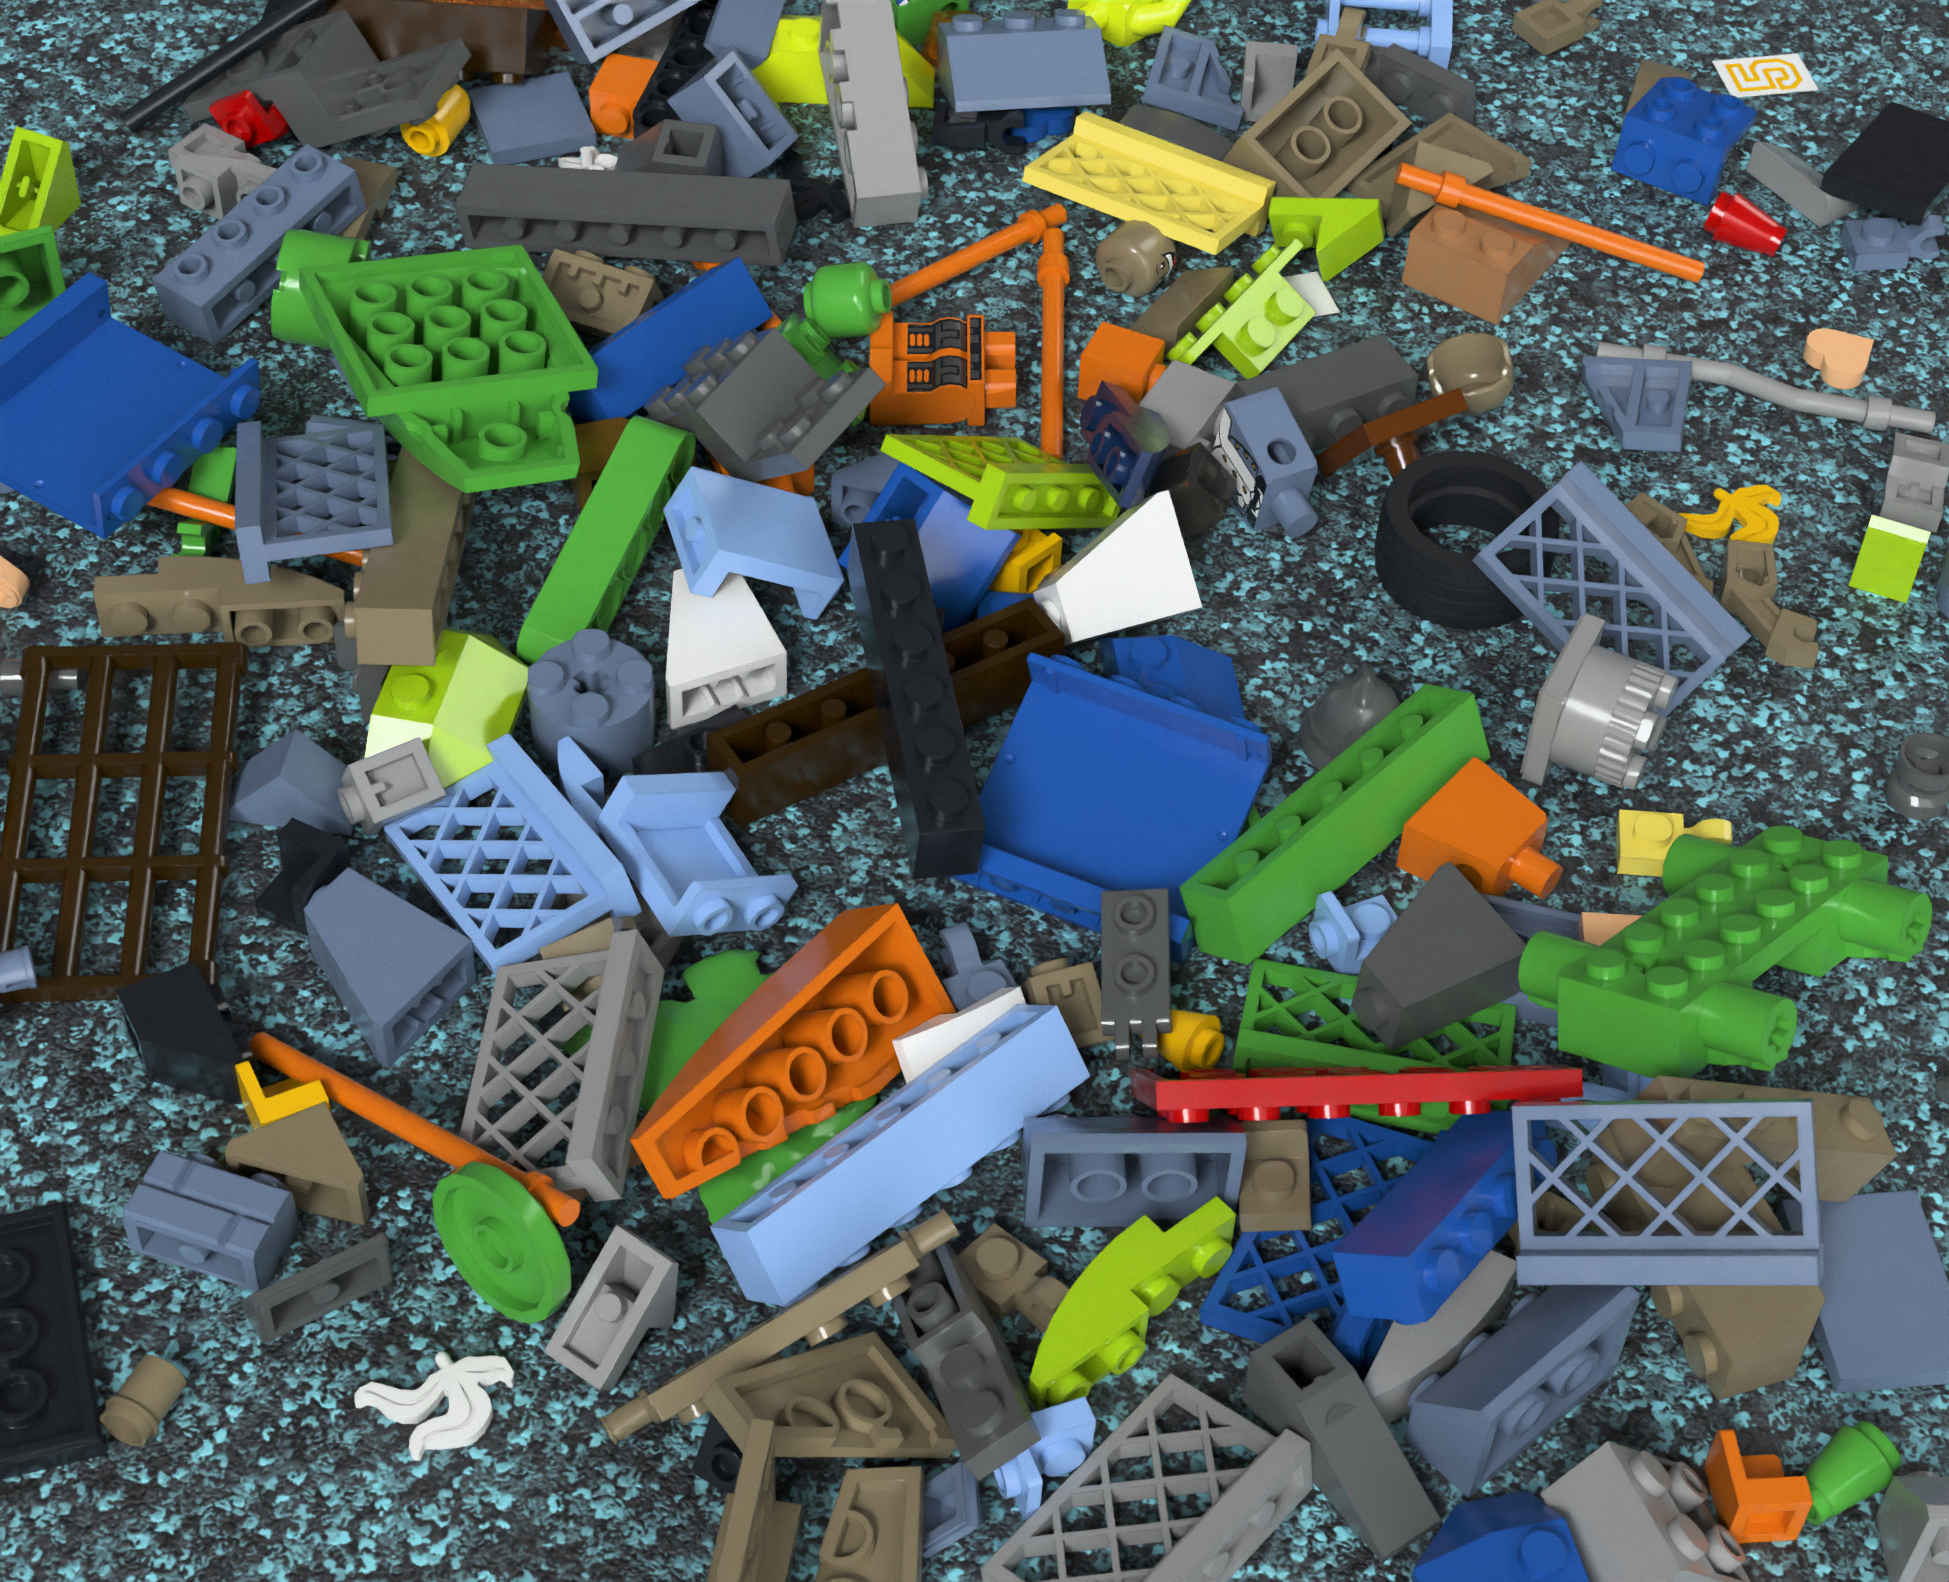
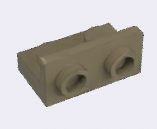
M554 248L542 275L543 280L572 327L604 339L665 299L656 283V279L647 271L635 266H626L624 270L609 266L600 257L584 250H576L575 254H571Z

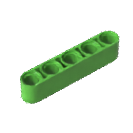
M635 415L630 419L523 623L517 641L516 654L517 658L524 664L531 666L536 663L547 650L572 640L573 636L582 629H600L607 633L665 519L664 507L691 467L696 447V438L693 432Z

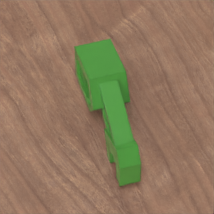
M217 446L212 452L203 454L193 463L188 492L235 505L236 448ZM194 518L193 520L189 519L178 522L176 533L181 535L182 547L180 554L173 553L172 556L211 557L223 527Z

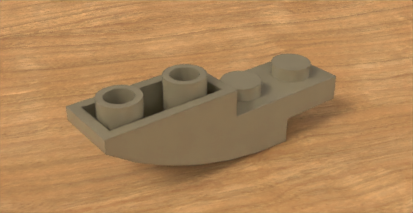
M159 556L157 574L94 577L93 596L103 638L223 631L225 642H241L248 647L334 643L333 627L336 623L344 620L346 598L343 589L318 578L271 565L270 582L245 585L242 564L239 559L204 556Z

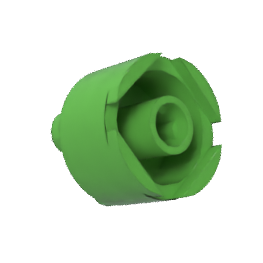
M288 229L281 245L276 270L282 271L279 290L273 289L271 332L273 338L285 340L288 343L331 350L299 289V269L370 261L371 241L304 229Z

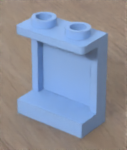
M691 466L663 509L690 593L712 598L727 574L732 572L793 587L803 617L816 620L829 601L837 596L841 584L844 582V577L814 498Z
M724 772L622 776L595 821L598 829L669 937L708 936L715 933L770 929L782 917L784 907L798 887L791 874L758 876L720 820L719 816L736 791Z

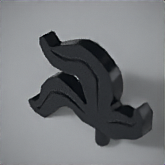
M795 150L784 151L786 163L782 166L781 179L790 180L791 190L795 192L792 193L796 219L809 220L818 215L822 209H825L827 213L832 215V224H840L849 217V204L842 191L839 190L842 188L843 182L840 179H835L828 184L818 178L804 175L802 170L803 155Z

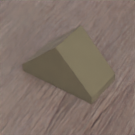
M1420 140L1398 161L1397 165L1398 168L1399 164L1404 162L1437 174H1441L1443 170L1466 177V183L1479 187L1495 172L1489 162ZM1394 183L1386 226L1390 237L1393 238L1418 224L1438 204L1433 202V196Z
M325 1102L231 1139L226 1146L224 1153L229 1172L251 1178L252 1175L257 1173L270 1175L281 1181L289 1191L293 1192L296 1209L362 1226L366 1225L370 1211L364 1175Z

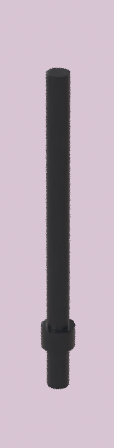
M292 0L119 114V116L131 133L332 0Z

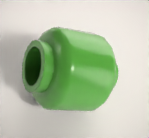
M865 261L822 266L815 272L812 281L807 282L804 287L803 299L806 317L814 320L825 331L829 339L869 336L879 329L883 314L890 313L892 295L888 281L886 279H879L875 269Z

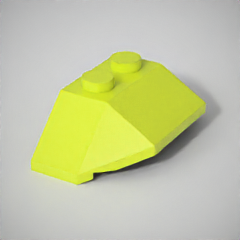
M783 14L779 19L766 60L753 69V72L776 102L828 104L817 51L820 16ZM896 30L902 73L906 78L908 86V108L933 109L935 68Z

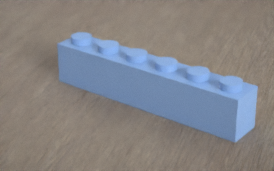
M1015 1005L711 1225L710 1229L746 1299L779 1305L781 1307H788L816 1290L818 1288L816 1282L834 1268L847 1266L865 1256L871 1248L869 1242L886 1229L901 1226L917 1217L922 1211L921 1203L938 1190L951 1188L966 1180L973 1172L971 1166L986 1154L1002 1150L1015 1143L1022 1136L1021 1128L1023 1127L1024 1118H1036L1040 1115L1049 1114L1068 1103L1071 1098L1069 1092L1088 1079L1090 1074L1057 1005Z

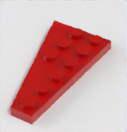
M1568 1065L1470 1066L1468 1071L1454 1072V1068L1406 1066L1399 1069V1073L1385 1074V1070L1369 1069V1066L1261 1067L1248 1069L1249 1078H1246V1074L1235 1073V1070L1190 1068L1189 1070L1180 1071V1080H1167L1155 1074L1154 1068L1130 1069L1131 1096L1157 1110L1158 1117H1167V1122L1172 1123L1210 1121L1209 1109L1227 1108V1114L1237 1115L1238 1120L1263 1121L1280 1119V1107L1296 1106L1297 1113H1308L1309 1118L1351 1117V1105L1378 1104V1115L1416 1116L1421 1115V1102H1448V1113L1485 1114L1491 1113V1100L1561 1102V1098H1583L1582 1069Z

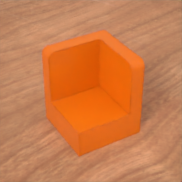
M1717 1430L1704 1463V1468L1718 1524L1726 1528L1738 1543L1797 1540L1813 1504L1806 1476L1785 1477L1779 1457L1773 1454L1741 1456L1734 1430Z

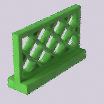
M1255 958L1252 964L1241 1025L1238 1032L1232 1070H1235V1073L1246 1074V1078H1249L1248 1069L1261 1067L1369 1066V1069L1385 1070V1074L1399 1073V1069L1406 1066L1454 1068V1072L1468 1071V1069H1463L1462 1067L1476 1062L1478 1065H1511L1517 1006L1499 1002L1390 1051L1382 1041L1375 1044L1360 1030L1364 1026L1359 1021L1355 1012L1345 1016L1330 1002L1339 997L1352 1000L1358 981L1357 976ZM1268 984L1290 988L1298 996L1278 1003L1262 988V985ZM1313 1009L1327 1024L1308 1032L1294 1017ZM1472 1021L1499 1026V1031L1478 1040L1463 1025ZM1276 1025L1286 1036L1261 1031ZM1441 1034H1446L1460 1049L1442 1056L1427 1041ZM1342 1037L1352 1048L1327 1043ZM1405 1050H1409L1419 1060L1397 1057L1394 1055L1399 1054ZM1491 1100V1110L1506 1111L1509 1100ZM1421 1102V1115L1380 1116L1378 1115V1104L1351 1105V1118L1439 1134L1441 1129L1447 1131L1463 1115L1448 1113V1102Z

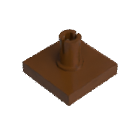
M1454 389L1362 424L1315 456L1325 478L1376 457H1383L1393 480L1395 475H1398L1399 471L1402 468L1404 469L1406 465L1412 464L1416 459H1422L1415 443L1469 409L1461 389Z

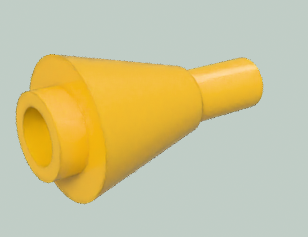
M1171 1009L1172 1033L1158 1034V1052L1179 1071L1189 1070L1190 1068H1212L1219 1060L1224 1047V1036L1221 1033L1219 1018L1215 1015Z

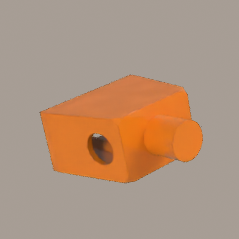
M1475 756L1404 824L1396 866L1403 871L1428 881L1441 865L1451 861L1478 892L1502 897L1516 883L1540 899H1544L1555 888L1563 872L1561 865L1541 854L1549 822L1546 813Z

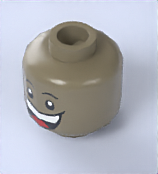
M1140 220L1123 221L1099 243L1095 254L1096 267L1104 284L1115 292H1122L1133 297H1144L1173 271L1177 261L1174 240L1164 236L1152 224Z

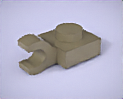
M1543 0L1515 13L1512 30L1546 56L1582 39L1584 34L1591 33L1597 29L1600 21L1589 13L1593 9L1602 6L1603 0H1569L1565 3L1559 0Z
M1345 7L1336 35L1320 33L1305 77L1337 48L1365 74L1371 57L1370 42H1364L1367 34V27L1362 26L1366 15L1365 10Z
M995 1223L957 1256L991 1316L1001 1322L1010 1312L1016 1309L1045 1334L1054 1313L1069 1291L1062 1282L1047 1276V1260Z

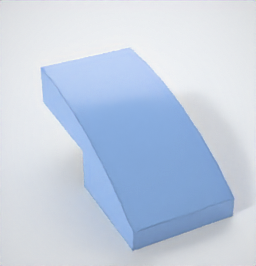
M568 735L558 740L560 793L615 855L595 824L596 819L605 806L603 774Z

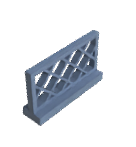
M261 420L237 423L235 533L245 585L270 582L271 561L394 545L387 439L384 424L264 439ZM327 462L332 463L327 467H322ZM357 471L363 472L362 474H360V475H358V476H353V475H352V474H354V473L357 472ZM296 479L302 480V481H300V482L297 483V484H292V483H291V482L295 481ZM327 488L333 489L328 493H322ZM358 497L365 498L359 503L353 502V500L357 499ZM297 505L303 506L297 511L290 510ZM329 514L334 515V517H332L329 520L322 519ZM359 524L367 525V526L356 527V526H358ZM298 532L304 533L301 535H294Z
M1579 461L1556 485L1472 560L1559 652L1563 649L1579 617H1583L1584 613H1586L1585 595L1613 598L1614 624L1605 623L1602 636L1615 638V652L1629 656L1628 639L1655 641L1656 667L1668 671V674L1679 678L1678 684L1681 685L1675 690L1667 710L1659 708L1657 714L1665 717L1751 637L1582 461ZM1552 507L1569 525L1570 540L1542 537L1541 515L1548 508ZM1529 526V536L1519 535ZM1505 547L1530 550L1531 576L1512 574L1496 555ZM1543 551L1570 554L1571 580L1544 577ZM1584 555L1600 557L1611 568L1612 584L1585 581ZM1544 591L1571 593L1573 620L1555 618L1545 608ZM1626 599L1641 600L1653 611L1654 628L1627 625ZM1669 643L1684 644L1703 664L1695 672L1670 670Z
M1813 1098L1515 1102L1511 1106L1520 1251L1516 1255L1517 1285L1819 1286L1825 1271L1824 1240H1821ZM1751 1117L1740 1130L1726 1119ZM1764 1117H1797L1798 1147L1780 1166L1774 1163L1746 1137ZM1676 1118L1664 1131L1651 1120ZM1688 1118H1708L1730 1138L1704 1167L1671 1138ZM1602 1119L1590 1132L1577 1121ZM1613 1119H1633L1655 1139L1630 1167H1627L1596 1138ZM1531 1120H1559L1581 1142L1554 1168L1532 1147ZM1661 1146L1694 1175L1692 1180L1669 1203L1665 1202L1636 1175L1637 1171ZM1736 1146H1739L1770 1175L1744 1203L1710 1174ZM1587 1147L1620 1177L1595 1204L1562 1175ZM1798 1160L1800 1166V1185L1786 1173ZM1534 1167L1546 1177L1536 1190ZM1778 1182L1802 1204L1803 1231H1773L1751 1211V1208ZM1626 1183L1659 1213L1643 1231H1622L1601 1211ZM1700 1183H1703L1734 1212L1717 1231H1697L1675 1211ZM1552 1184L1585 1213L1568 1232H1537L1536 1201ZM1742 1219L1754 1231L1730 1230ZM1591 1220L1603 1230L1580 1232ZM1667 1220L1678 1231L1655 1230Z

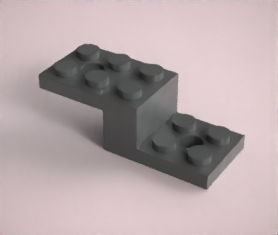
M345 9L294 25L191 93L182 104V107L194 123L213 117L209 112V107L214 101L249 90L262 107H266L271 103L275 104L303 146L309 144L317 149L329 145L331 149H336L358 136L369 134L370 137H377L389 131L393 126L407 122L412 126H416L430 119L437 112L438 107L436 104L443 94L458 83L460 79L458 74L471 57V54L462 39L457 38L380 62Z
M775 327L755 334L747 330L734 341L726 337L713 348L705 344L695 351L683 364L682 368L687 374L674 388L670 384L663 386L646 402L644 409L649 414L645 418L693 432L696 439L732 477L756 482L808 470L886 386V383L871 367L849 373L842 369L830 378L823 380Z

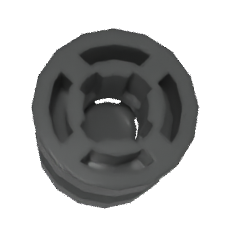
M1916 733L1908 736L1902 742L1895 763L1896 768L1890 774L1885 795L1890 806L1904 817L1914 820H1931L1939 817L1946 810L1949 802V739L1934 733Z

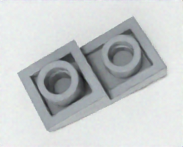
M179 154L173 159L180 203L217 219L223 218L246 195L250 194L277 170L276 168L253 161L218 155Z

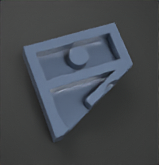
M1164 25L1141 102L1233 131H1237L1243 115L1241 104H1233L1228 94L1232 83L1227 71L1219 63L1220 55L1214 41Z
M1583 356L1582 379L1622 449L1646 450L1650 452H1681L1692 382V361Z

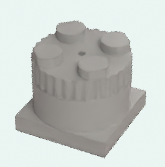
M1584 613L1583 617H1579L1539 691L1520 773H1522L1521 778L1542 786L1553 763H1556L1619 788L1627 787L1636 790L1647 764V758L1641 756L1642 751H1656L1668 721L1667 717L1659 715L1657 712L1659 708L1667 710L1679 678L1669 675L1666 670L1599 646L1605 620Z

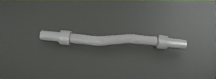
M1598 341L1595 357L1692 361V380L1726 385L1797 412L1861 422V428L1885 432L1887 427L1931 434L1935 424L1936 412L1892 405L1891 398L1867 395L1866 399L1862 400L1803 390L1735 364L1666 353L1667 348L1664 346L1644 343L1642 348Z

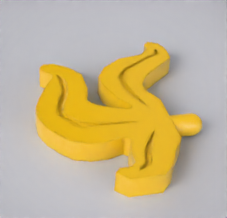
M1768 485L1743 487L1737 489L1732 494L1722 488H1716L1713 495L1717 500L1721 501L1716 513L1707 515L1678 513L1687 519L1684 532H1689L1700 538L1720 539L1725 537L1731 528L1733 519L1736 518L1743 528L1734 532L1729 539L1772 544L1779 530V519L1773 511L1764 507V505L1769 503L1779 506L1781 494Z

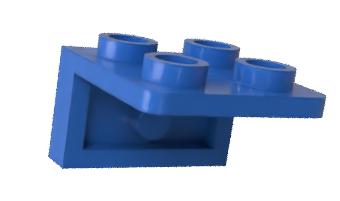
M1661 78L1626 114L1611 170L1708 206L1716 196L1728 152L1754 124L1757 111L1746 106L1738 97L1727 94L1716 95L1699 89L1692 81L1686 78Z

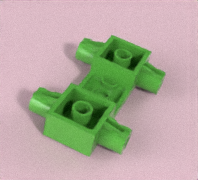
M1791 826L1769 827L1742 847L1690 834H1683L1672 843L1663 865V886L1667 894L1671 895L1669 898L1662 901L1632 924L1626 926L1622 931L1600 946L1545 930L1537 932L1528 941L1523 950L1518 971L1519 986L1523 993L1528 995L1529 1001L1544 1008L1558 1011V1050L1653 1079L1658 1075L1690 1079L1708 1064L1723 1066L1743 1065L1755 1070L1771 1071L1775 1068V1064L1784 1061L1788 1057V1051L1796 1033L1797 1010L1793 1000L1753 989V980L1773 965L1822 977L1847 957L1883 958L1888 961L1907 963L1912 959L1913 955L1919 954L1923 950V944L1931 927L1932 903L1929 896L1924 893L1887 884L1888 856L1863 850L1860 844L1853 841H1825L1805 836L1801 830Z

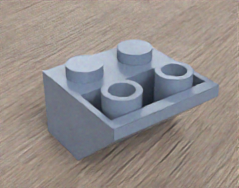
M732 43L725 47L667 100L682 121L718 125L726 166L724 176L749 178L769 166L799 137L797 128Z

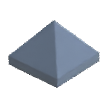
M962 1460L925 1482L922 1557L929 1558L984 1524L977 1479L963 1464Z

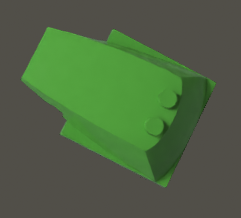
M522 244L299 269V289L367 418L376 416L401 446L443 481L464 493H473L574 479L577 477L580 458L575 427L571 417L566 413L570 400L569 392L596 389L598 367Z

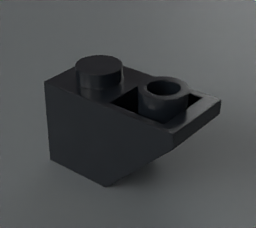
M195 961L116 990L126 1033L149 1081L237 1105L242 1104L235 1065L249 1061L254 1070L256 1069L255 1059L243 1031L240 1030L231 1034L225 1023L232 1020L220 985L218 982L206 985Z

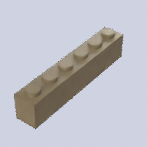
M401 446L398 459L389 460L388 462L394 545L363 549V571H356L354 576V601H347L345 606V636L347 640H356L358 664L435 666L477 492L464 493L446 483Z

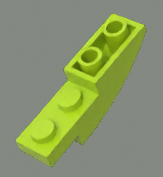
M1215 1196L1165 1233L1146 1215H1143L1119 1234L1091 1261L1071 1286L1054 1313L1038 1348L1029 1380L1028 1391L1036 1407V1410L1033 1412L1084 1396L1086 1398L1091 1387L1113 1372L1115 1375H1120L1132 1368L1146 1349L1145 1340L1149 1316H1157L1166 1310L1177 1297L1179 1290L1199 1276L1203 1279L1209 1278L1225 1265L1232 1254L1231 1242L1236 1213L1218 1196Z

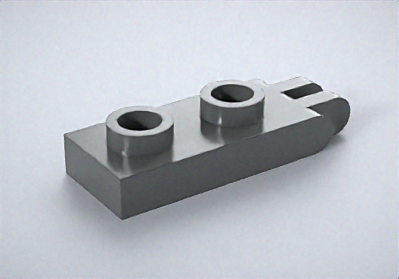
M1168 888L1101 891L1103 1036H1115L1117 1060H1131V1035H1142L1144 1059L1158 1058V1034L1172 1033L1170 899Z

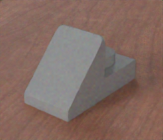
M616 1225L544 1352L598 1390L612 1391L648 1327L670 1329L674 1322L679 1263L624 1226Z

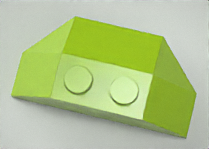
M445 627L435 666L391 665L371 713L365 758L420 736L443 789L448 788L493 762L486 745L507 733L512 736L528 694L529 667L491 634Z

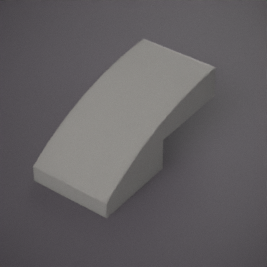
M1895 432L1886 471L1879 517L1937 533L1943 514L1944 491L1949 476V444Z

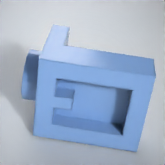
M1328 891L1317 896L1314 918L1309 924V937L1316 954L1321 959L1327 958L1336 973L1357 976L1360 973L1363 960L1398 917L1383 894L1342 907L1333 892Z
M1085 1396L1031 1413L1042 1440L993 1471L1000 1494L1004 1499L1014 1497L1024 1520L1029 1519L1040 1508L1043 1485L1040 1475L1045 1474L1050 1477L1067 1474L1078 1468L1092 1454L1096 1420Z

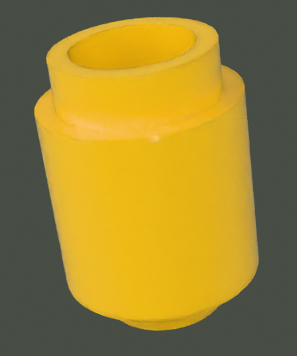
M458 84L443 94L436 104L438 107L437 112L430 119L416 126L410 125L409 122L400 124V131L405 142L416 152L429 157H437L444 154L467 124L470 118L471 103L468 94Z

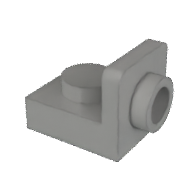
M420 736L347 765L342 777L343 787L337 789L340 804L348 821L352 825L360 822L367 837L380 832L384 824L441 802L446 796Z

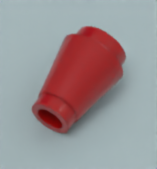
M1722 191L1708 215L1702 230L1713 235L1712 241L1765 254L1773 258L1788 228L1779 225V222L1739 192L1733 196Z

